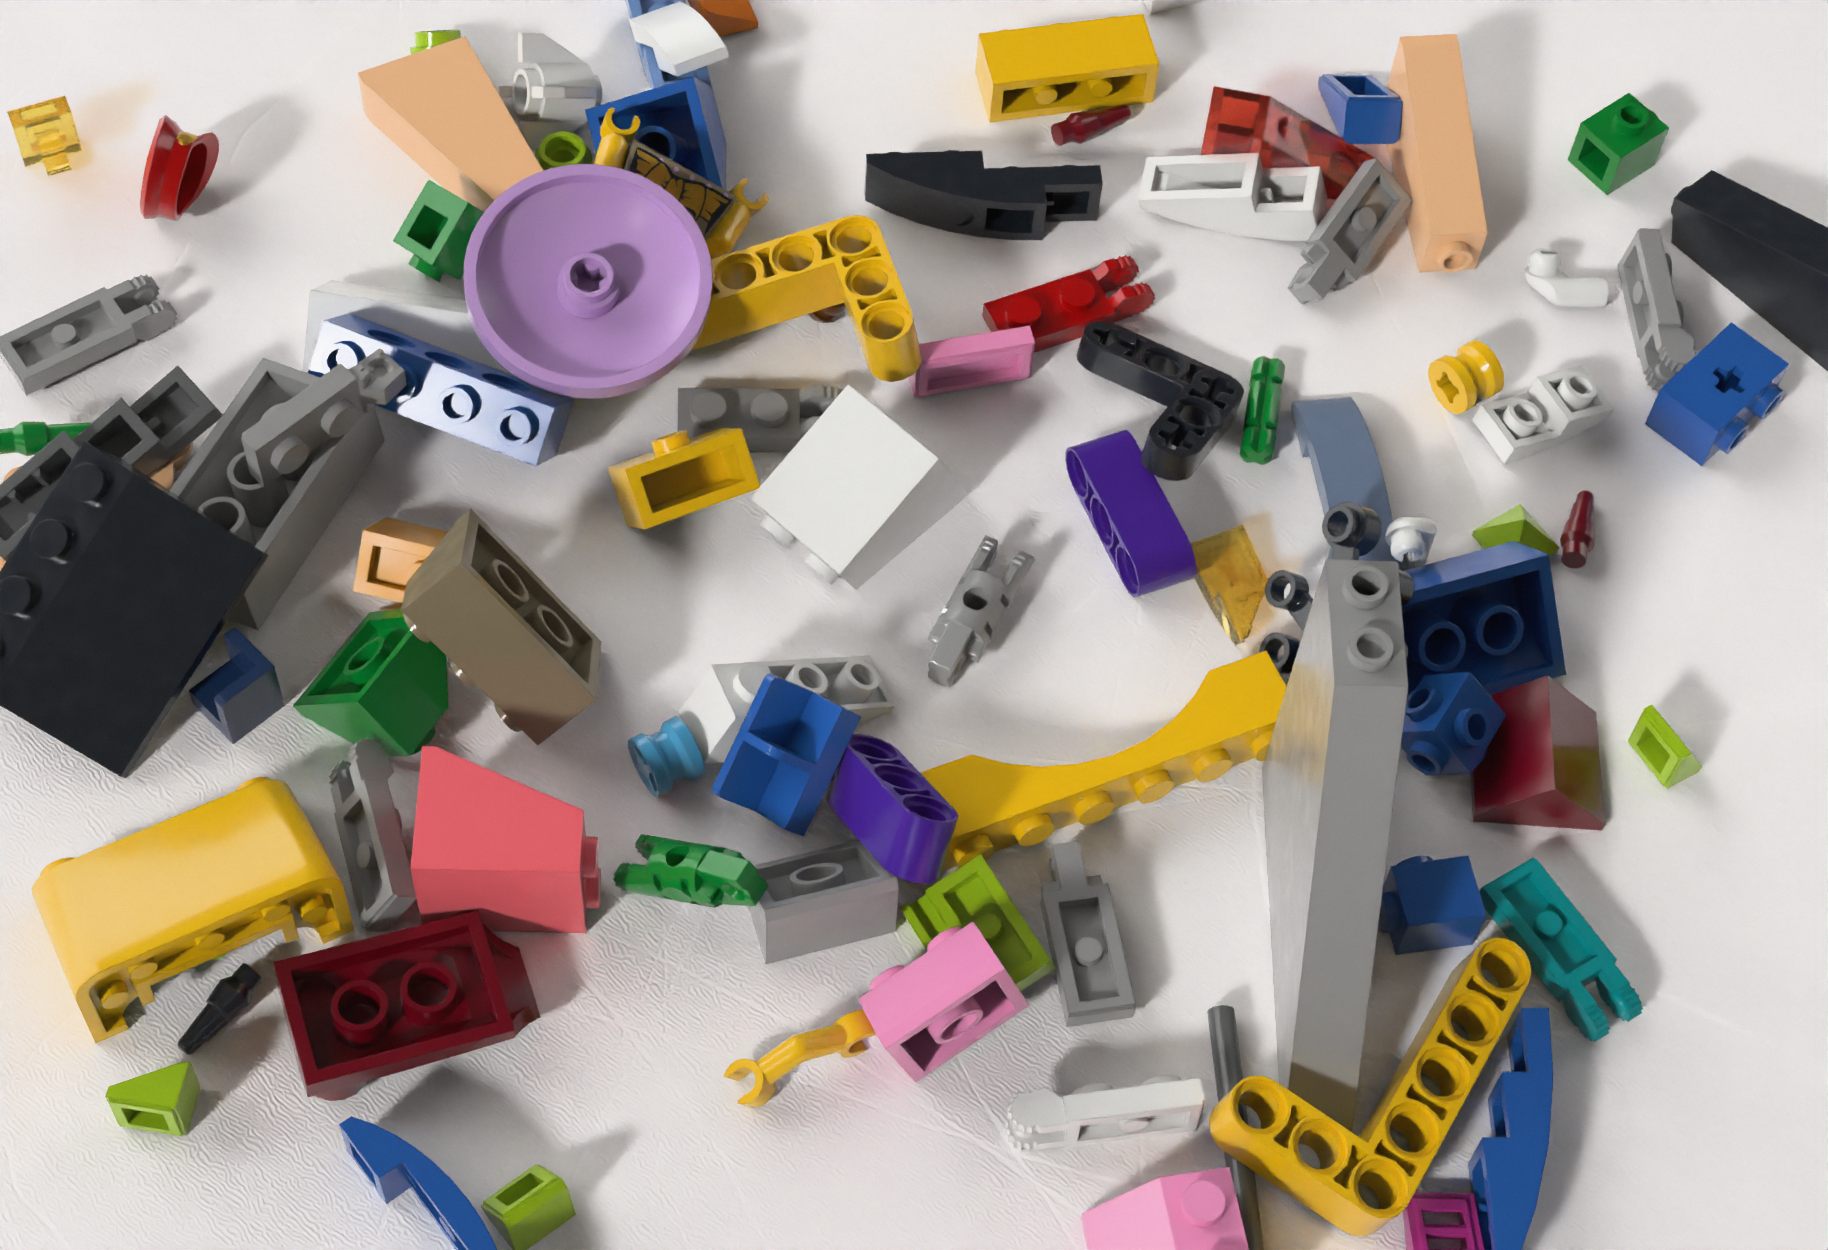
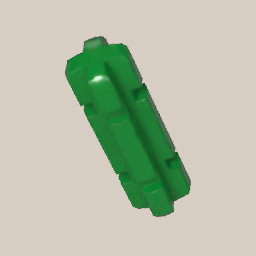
M1260 356L1253 362L1243 426L1244 433L1240 448V456L1247 463L1256 462L1260 465H1265L1272 460L1282 396L1281 387L1285 373V365L1279 358L1269 359L1266 356Z

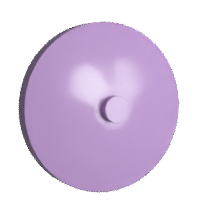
M597 164L565 165L550 168L522 179L497 197L483 213L471 234L464 260L463 279L466 307L474 330L484 347L497 362L517 378L536 388L561 396L587 399L608 398L627 394L656 382L673 370L688 355L697 342L709 313L712 293L711 258L705 239L695 220L685 207L661 186L643 176L616 167Z

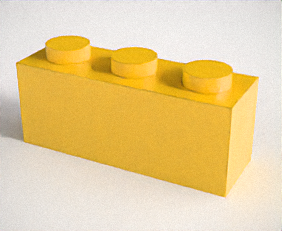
M1144 14L979 33L975 73L990 123L1153 102L1160 64Z

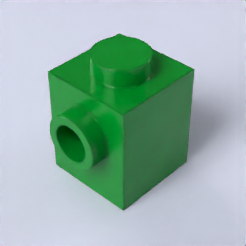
M1627 93L1580 123L1568 161L1602 192L1609 195L1655 165L1669 127L1653 111L1647 109L1632 94Z

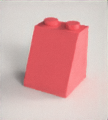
M422 746L410 868L422 924L478 910L482 923L491 932L586 933L587 908H600L601 868H598V837L586 836L584 810L438 747Z

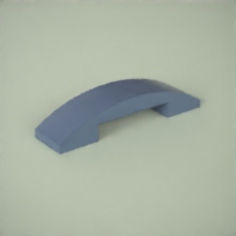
M1352 397L1292 402L1291 412L1302 457H1310L1324 517L1332 507L1343 502H1354L1373 509L1381 521L1380 539L1373 550L1364 556H1359L1358 560L1398 562V569L1400 570L1399 561L1391 555V546L1386 543V531L1393 522L1383 473L1369 429L1357 404ZM1332 547L1330 548L1327 559H1332Z

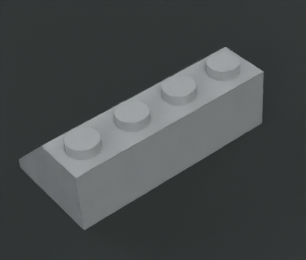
M262 358L170 489L171 492L269 555L228 618V620L258 631L385 441L374 406L369 413H364L346 434L337 438L331 437L326 443L309 454L298 469L289 474L280 475L263 487L249 472L241 440L242 433L320 378Z

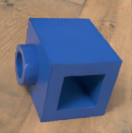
M1414 856L1399 862L1396 866L1390 867L1383 885L1378 927L1382 933L1389 932L1395 955L1473 944L1484 922L1486 912L1469 856L1433 860L1429 856Z

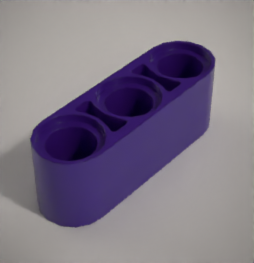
M1122 430L1068 447L1065 452V461L1071 484L1122 583L1131 596L1139 597L1194 579L1196 575V562L1190 541L1156 477L1147 471L1141 463L1142 451L1129 431Z
M853 734L831 779L825 798L828 805L889 873L915 883L926 884L937 881L959 815L896 747L873 736Z

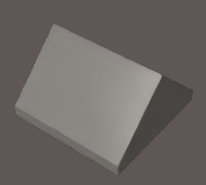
M860 840L754 865L758 875L764 878L768 884V888L756 906H748L765 964L895 932L899 898L897 876L884 869Z

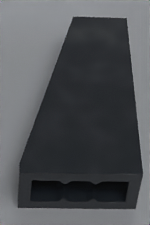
M1713 170L1692 185L1684 187L1674 197L1671 207V215L1673 216L1671 243L1828 371V227Z

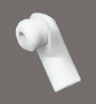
M1539 248L1529 255L1530 265L1525 268L1527 283L1552 304L1559 307L1606 306L1609 293L1606 278L1568 277L1559 270L1561 258L1552 249Z

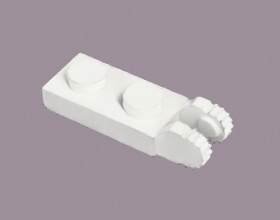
M1164 1074L1151 1077L1143 1081L1140 1086L1113 1089L1111 1085L1104 1083L1089 1084L1076 1089L1072 1095L1062 1097L1047 1087L1033 1088L1032 1092H1027L1025 1089L1023 1093L1017 1092V1096L1011 1097V1103H1008L1007 1118L1009 1120H1006L1005 1135H1008V1142H1012L1013 1147H1019L1020 1151L1022 1149L1030 1151L1032 1147L1036 1148V1150L1196 1131V1128L1199 1127L1206 1101L1201 1078L1181 1080L1177 1075Z

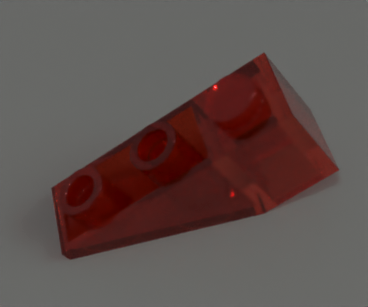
M1217 86L1213 87L1200 155L1259 153L1263 168L1320 166L1327 199L1337 200L1363 162L1374 159L1372 155L1353 144L1346 143L1341 137L1271 96Z

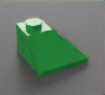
M401 609L369 612L294 703L293 707L304 717L352 744H355L361 738L365 740L368 737L370 740L375 739L377 743H382L381 745L387 749L386 753L390 755L389 757L414 755L422 750V746H427L436 733L434 725L449 707L446 655L432 641L425 643L412 633L404 620Z

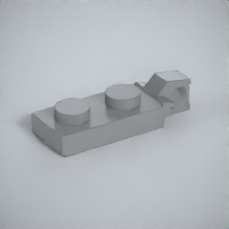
M1377 158L1363 162L1306 241L1307 246L1303 248L1300 255L1307 263L1298 269L1287 287L1301 304L1315 299L1322 300L1330 289L1333 292L1339 291L1347 282L1357 280L1413 201L1410 195Z
M381 348L375 350L352 368L347 369L341 363L242 433L241 440L250 474L265 487L280 475L289 474L298 469L309 454L326 443L331 437L337 438L346 434L364 413L370 412L375 404L386 405L407 385L405 370Z
M1079 841L1052 844L1053 856L1049 858L1052 881L1041 883L1042 897L1040 905L1052 961L1056 968L1054 971L1066 1027L1132 1018L1136 1010V1003L1109 884H1103L1101 875L1086 876Z

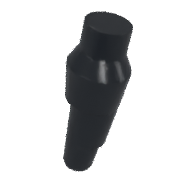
M243 962L232 976L221 979L207 998V1005L178 1041V1048L185 1054L191 1055L205 1042H209L221 1029L250 1005L252 993L264 981L261 975Z

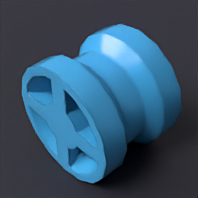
M677 716L664 721L660 731L651 736L640 733L628 740V749L634 766L646 788L656 798L670 792L673 783L682 778L692 781L705 774V764L700 749L686 724Z

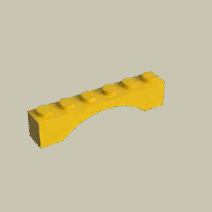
M1267 651L1209 670L1196 694L1172 721L1146 740L1114 755L1079 764L1040 767L1002 763L971 754L920 772L959 815L941 871L955 866L961 867L980 854L986 861L994 852L1018 843L1023 847L1038 844L1051 836L1054 830L1076 822L1082 825L1096 823L1110 815L1115 808L1137 800L1144 804L1157 801L1166 796L1173 787L1195 779L1199 782L1215 780L1228 772L1232 766L1256 758L1257 761H1264L1286 691V685Z

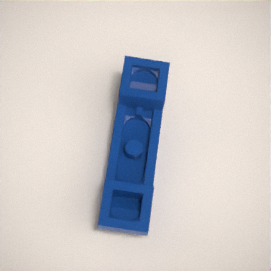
M351 1116L339 1124L348 1153L386 1204L411 1188L456 1250H497L483 1220L468 1198L453 1180L431 1159L397 1135L370 1122Z

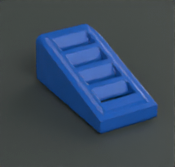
M1322 74V76H1319L1318 89L1338 134L1346 143L1394 144L1398 141L1403 101L1372 75Z

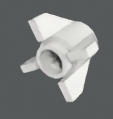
M518 33V63L531 64L527 69L520 68L516 71L512 86H499L500 97L513 98L516 112L519 115H528L532 120L519 121V130L530 149L536 151L546 136L560 131L572 133L588 122L585 109L601 105L602 84L599 77L593 74L591 67L586 62L544 33Z

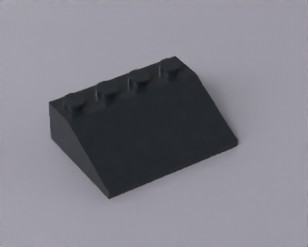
M84 441L0 571V706L118 776L127 778L269 555L121 458Z

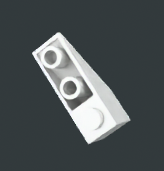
M870 655L711 664L678 713L692 733L702 754L704 764L724 763L764 677L769 673L825 696L861 716L858 723L889 713L895 705Z

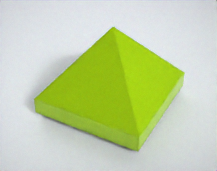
M1521 504L1473 530L1472 533L1473 538L1483 549L1516 541L1547 553L1550 557L1557 553L1560 548Z

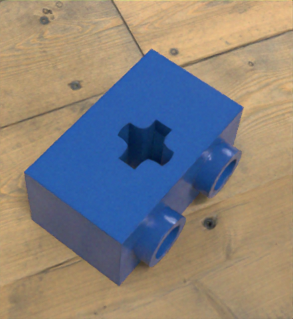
M1731 322L1659 390L1645 425L1703 466L1719 450L1726 454L1730 453L1745 436L1750 426L1747 423L1755 415L1763 420L1774 410L1785 392L1778 386L1789 363Z

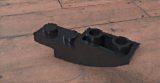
M982 150L888 152L866 154L864 196L865 201L889 213L948 232L1005 240H1042L1044 222L1097 221L1103 182L1100 165L984 168Z

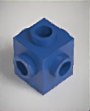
M1471 672L1424 675L1417 688L1407 696L1401 748L1406 753L1408 762L1415 769L1424 773L1425 776L1472 774L1473 770L1485 758L1487 747L1507 715Z

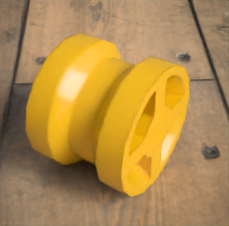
M1472 340L1458 348L1455 357L1447 355L1440 357L1432 362L1428 369L1429 382L1433 393L1443 407L1453 414H1462L1474 407L1478 397L1489 399L1501 392L1504 386V373L1495 353L1487 345L1477 340Z

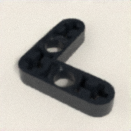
M1098 321L1091 322L1085 326L1076 354L1078 362L1085 369L1167 406L1149 430L1140 457L1142 465L1153 475L1165 480L1182 481L1190 478L1234 422L1244 394L1242 385L1235 378L1120 325Z

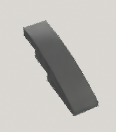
M177 365L131 406L121 397L73 439L65 431H62L0 484V556L3 560H8L84 441L121 458L148 476L215 424L223 414Z

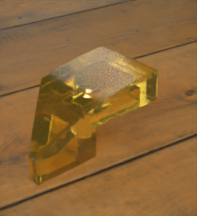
M1242 525L1190 543L1196 562V575L1194 579L1213 614L1235 646L1244 643L1249 637L1253 627L1252 623L1262 598L1265 596V588L1269 579L1266 577L1247 532Z

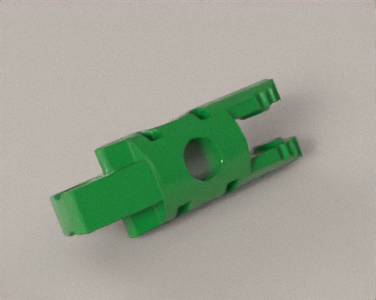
M645 834L639 836L635 842V848L638 849L637 852L642 857L648 860L647 866L634 863L631 865L628 862L626 864L622 863L614 873L613 881L616 883L615 886L626 892L714 908L720 905L756 906L768 888L765 879L758 875L756 867L749 860H746L740 852L723 847Z

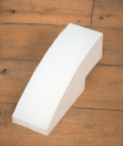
M1259 153L1147 157L1138 203L1140 208L1207 230L1252 238L1307 241L1325 216L1328 197L1320 166L1263 168Z

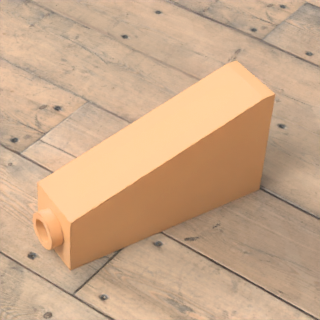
M1457 34L1403 36L1399 39L1387 88L1403 101L1400 134L1396 143L1387 144L1396 181L1413 200L1404 214L1419 272L1444 271L1453 273L1461 270L1476 269L1488 232Z
M466 36L358 72L363 108L368 120L444 189L483 212L508 188L522 179L543 171Z

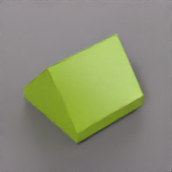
M536 1164L485 1199L483 1204L480 1205L512 1250L529 1249L576 1215L568 1187L563 1179L541 1165Z

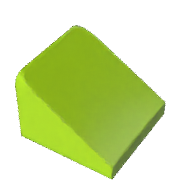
M1652 704L1644 708L1628 739V743L1659 782L1668 789L1698 773L1702 768L1701 763Z
M181 1062L109 1086L105 1097L119 1126L182 1136L188 1133L200 1093V1084L190 1062Z

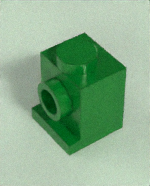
M428 179L393 242L413 253L408 264L432 279L440 282L444 273H447L460 280L464 274L465 254L471 234L484 212Z

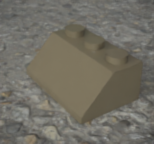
M470 508L457 520L407 581L401 611L407 626L417 638L425 643L432 641L449 658L452 670L465 685L471 688L478 686L494 702L495 710L501 720L515 732L522 730L538 746L597 700L602 642Z

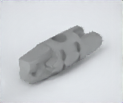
M985 535L929 634L928 640L937 644L928 663L929 679L951 687L968 658L977 663L979 662L1034 563V556L1019 551L1010 562L1007 572L1001 581L999 578L987 573V569L992 566L996 558L998 540Z

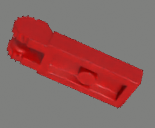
M1125 255L1123 257L1119 256L1117 259L1112 258L1103 261L1093 272L1091 269L984 303L982 317L991 332L1030 326L1035 341L1034 353L1081 338L1085 326L1091 322L1103 321L1114 324V322L1132 317L1134 314L1138 315L1140 312H1144L1145 309L1150 308L1149 306L1153 304L1155 294L1147 283L1143 284L1141 282L1140 284L1135 283L1133 286L1123 287L1128 285L1129 282L1134 281L1133 279L1137 277L1139 267L1131 256L1127 257ZM1121 287L1109 299L1106 297L1105 293Z

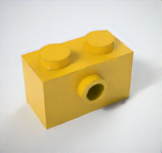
M721 427L690 439L687 430L674 432L652 440L653 452L607 467L626 525L640 529H648L757 490L760 487L742 428Z

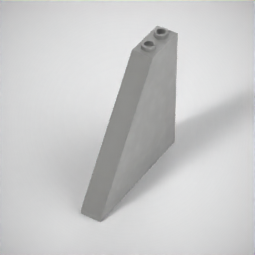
M1326 559L1263 762L1262 783L1279 1084L1349 1131H1352L1408 693V677L1398 562Z

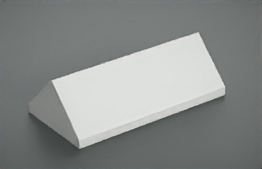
M335 280L310 289L303 372L308 373L323 321L350 313L513 375L497 362L482 344L471 323L464 299Z

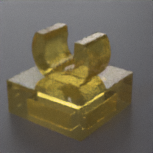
M65 96L7 111L25 167L43 162L48 176L71 170L66 155L80 152L82 147L72 112Z

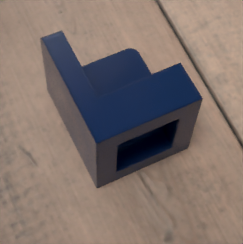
M233 627L223 635L230 660L188 691L192 703L232 744H235L283 708L285 704L275 666L237 628Z

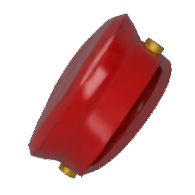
M167 115L159 119L147 156L142 182L140 212L144 219L163 217L178 221L182 214L199 197L212 175L218 158L219 140L213 132L198 136L184 132Z

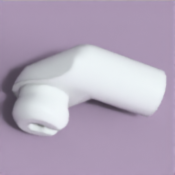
M1402 517L1396 519L1389 525L1386 531V543L1391 546V555L1406 570L1425 565L1437 533V528L1434 522L1428 518Z

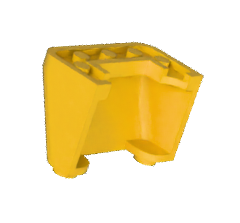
M268 777L250 779L241 784L235 792L79 857L58 859L48 864L41 871L40 877L32 886V896L95 1044L128 1030L124 1019V1010L136 997H139L142 1006L156 1001L150 987L155 983L278 930H281L286 943L300 938L297 928H313L319 934L323 944L355 931L343 883L321 841L285 781L271 780Z

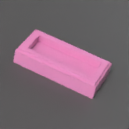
M1030 326L919 344L922 362L919 369L909 378L914 397H923L1030 378L1035 347Z

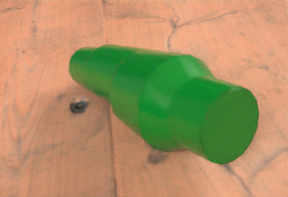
M22 421L13 428L0 429V455L19 453L25 456L35 455L62 431H65L73 439L89 426L91 422L47 425L46 422Z

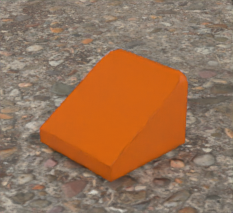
M688 0L690 7L695 9L712 26L719 37L758 28V20L748 0Z

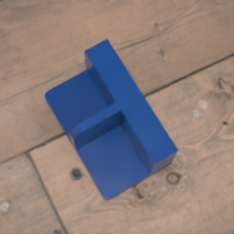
M767 674L712 786L713 794L753 810L781 828L804 837L861 716L825 696L774 674Z

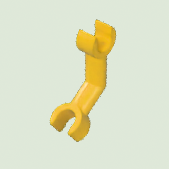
M856 1010L844 1015L831 1026L791 1036L757 1061L750 1059L734 1061L726 1069L723 1077L739 1081L753 1072L756 1080L755 1086L750 1093L740 1098L737 1104L751 1108L760 1107L771 1099L775 1091L776 1081L804 1061L838 1052L843 1058L857 1056L867 1051L862 1039L875 1036L876 1033L864 1010Z

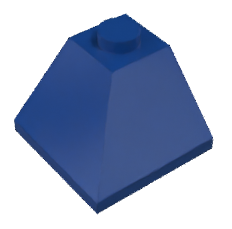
M693 76L585 109L596 154L601 140V124L608 109L613 107L615 111L612 116V122L617 128L629 129L634 115L638 116L640 126L634 139L726 190V139L713 89L703 81Z

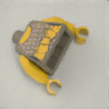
M609 108L600 127L601 140L594 164L631 171L658 184L673 195L693 217L702 232L711 259L730 252L748 226L751 217L768 203V195L764 193L754 203L749 202L743 194V188L749 182L748 178H743L730 191L721 188L634 139L640 126L638 116L634 115L629 129L617 128L612 122L615 108Z

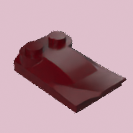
M478 910L273 962L285 1020L307 1097L316 1096L328 1101L345 1100L357 1094L366 1085L367 1081L513 1039L529 1023L540 1018L519 947L505 942L493 934L482 923Z

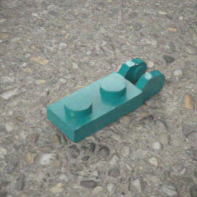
M1533 857L1481 887L1479 892L1485 910L1507 938L1525 951L1532 970L1558 1002L1563 1001L1568 1018L1579 1028L1580 1033L1585 1038L1596 1042L1609 1034L1608 1030L1610 1029L1608 1026L1609 1021H1607L1606 1015L1602 1012V1008L1597 1006V1002L1585 988L1586 985L1593 981L1596 982L1600 997L1608 1007H1611L1612 1012L1617 1015V1018L1629 1022L1642 1013L1643 1007L1641 1006L1642 1002L1639 999V995L1615 965L1616 957L1537 859Z

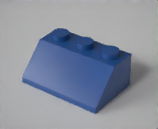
M1511 541L1404 570L1412 577L1414 582L1412 598L1402 607L1404 640L1408 647L1406 660L1408 677L1407 696L1417 688L1424 675L1471 672L1490 696L1547 675L1552 679L1566 675L1549 554L1519 542Z

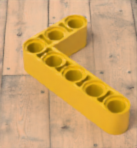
M860 215L847 216L711 259L712 293L709 313L705 326L691 351L845 303L867 366L873 376L882 381L895 382L912 376L919 369L922 357L913 314L880 228L869 217Z
M1493 937L1483 941L1454 968L1359 1137L1276 1081L1265 1076H1250L1242 1079L1212 1109L1209 1125L1210 1133L1215 1143L1224 1152L1342 1231L1353 1236H1367L1378 1231L1401 1214L1408 1206L1528 986L1531 977V965L1525 951L1511 940ZM1481 968L1488 970L1495 977L1498 987L1491 985L1484 978ZM1451 1020L1460 1023L1466 1029L1470 1041L1461 1038L1455 1032ZM1421 1073L1430 1076L1437 1083L1440 1089V1096L1431 1093L1424 1086L1421 1080ZM1238 1104L1246 1105L1257 1113L1261 1121V1129L1253 1128L1242 1120L1238 1112ZM1390 1128L1397 1129L1406 1136L1410 1152L1400 1149L1394 1143L1390 1135ZM1298 1144L1310 1147L1317 1154L1320 1161V1169L1308 1166L1302 1160L1298 1152ZM1358 1183L1369 1186L1375 1192L1379 1200V1209L1368 1206L1362 1200L1359 1194Z

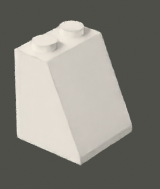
M848 384L750 499L766 513L759 524L786 547L796 538L811 552L803 561L832 585L840 576L857 590L959 504L968 492L935 454Z

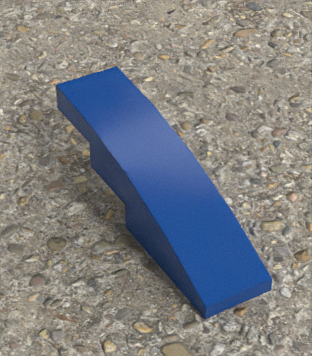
M1521 1008L1507 1034L1511 1072L1501 1073L1488 1097L1492 1137H1482L1468 1162L1471 1193H1474L1484 1250H1522L1536 1210L1550 1137L1553 1061L1549 1008Z

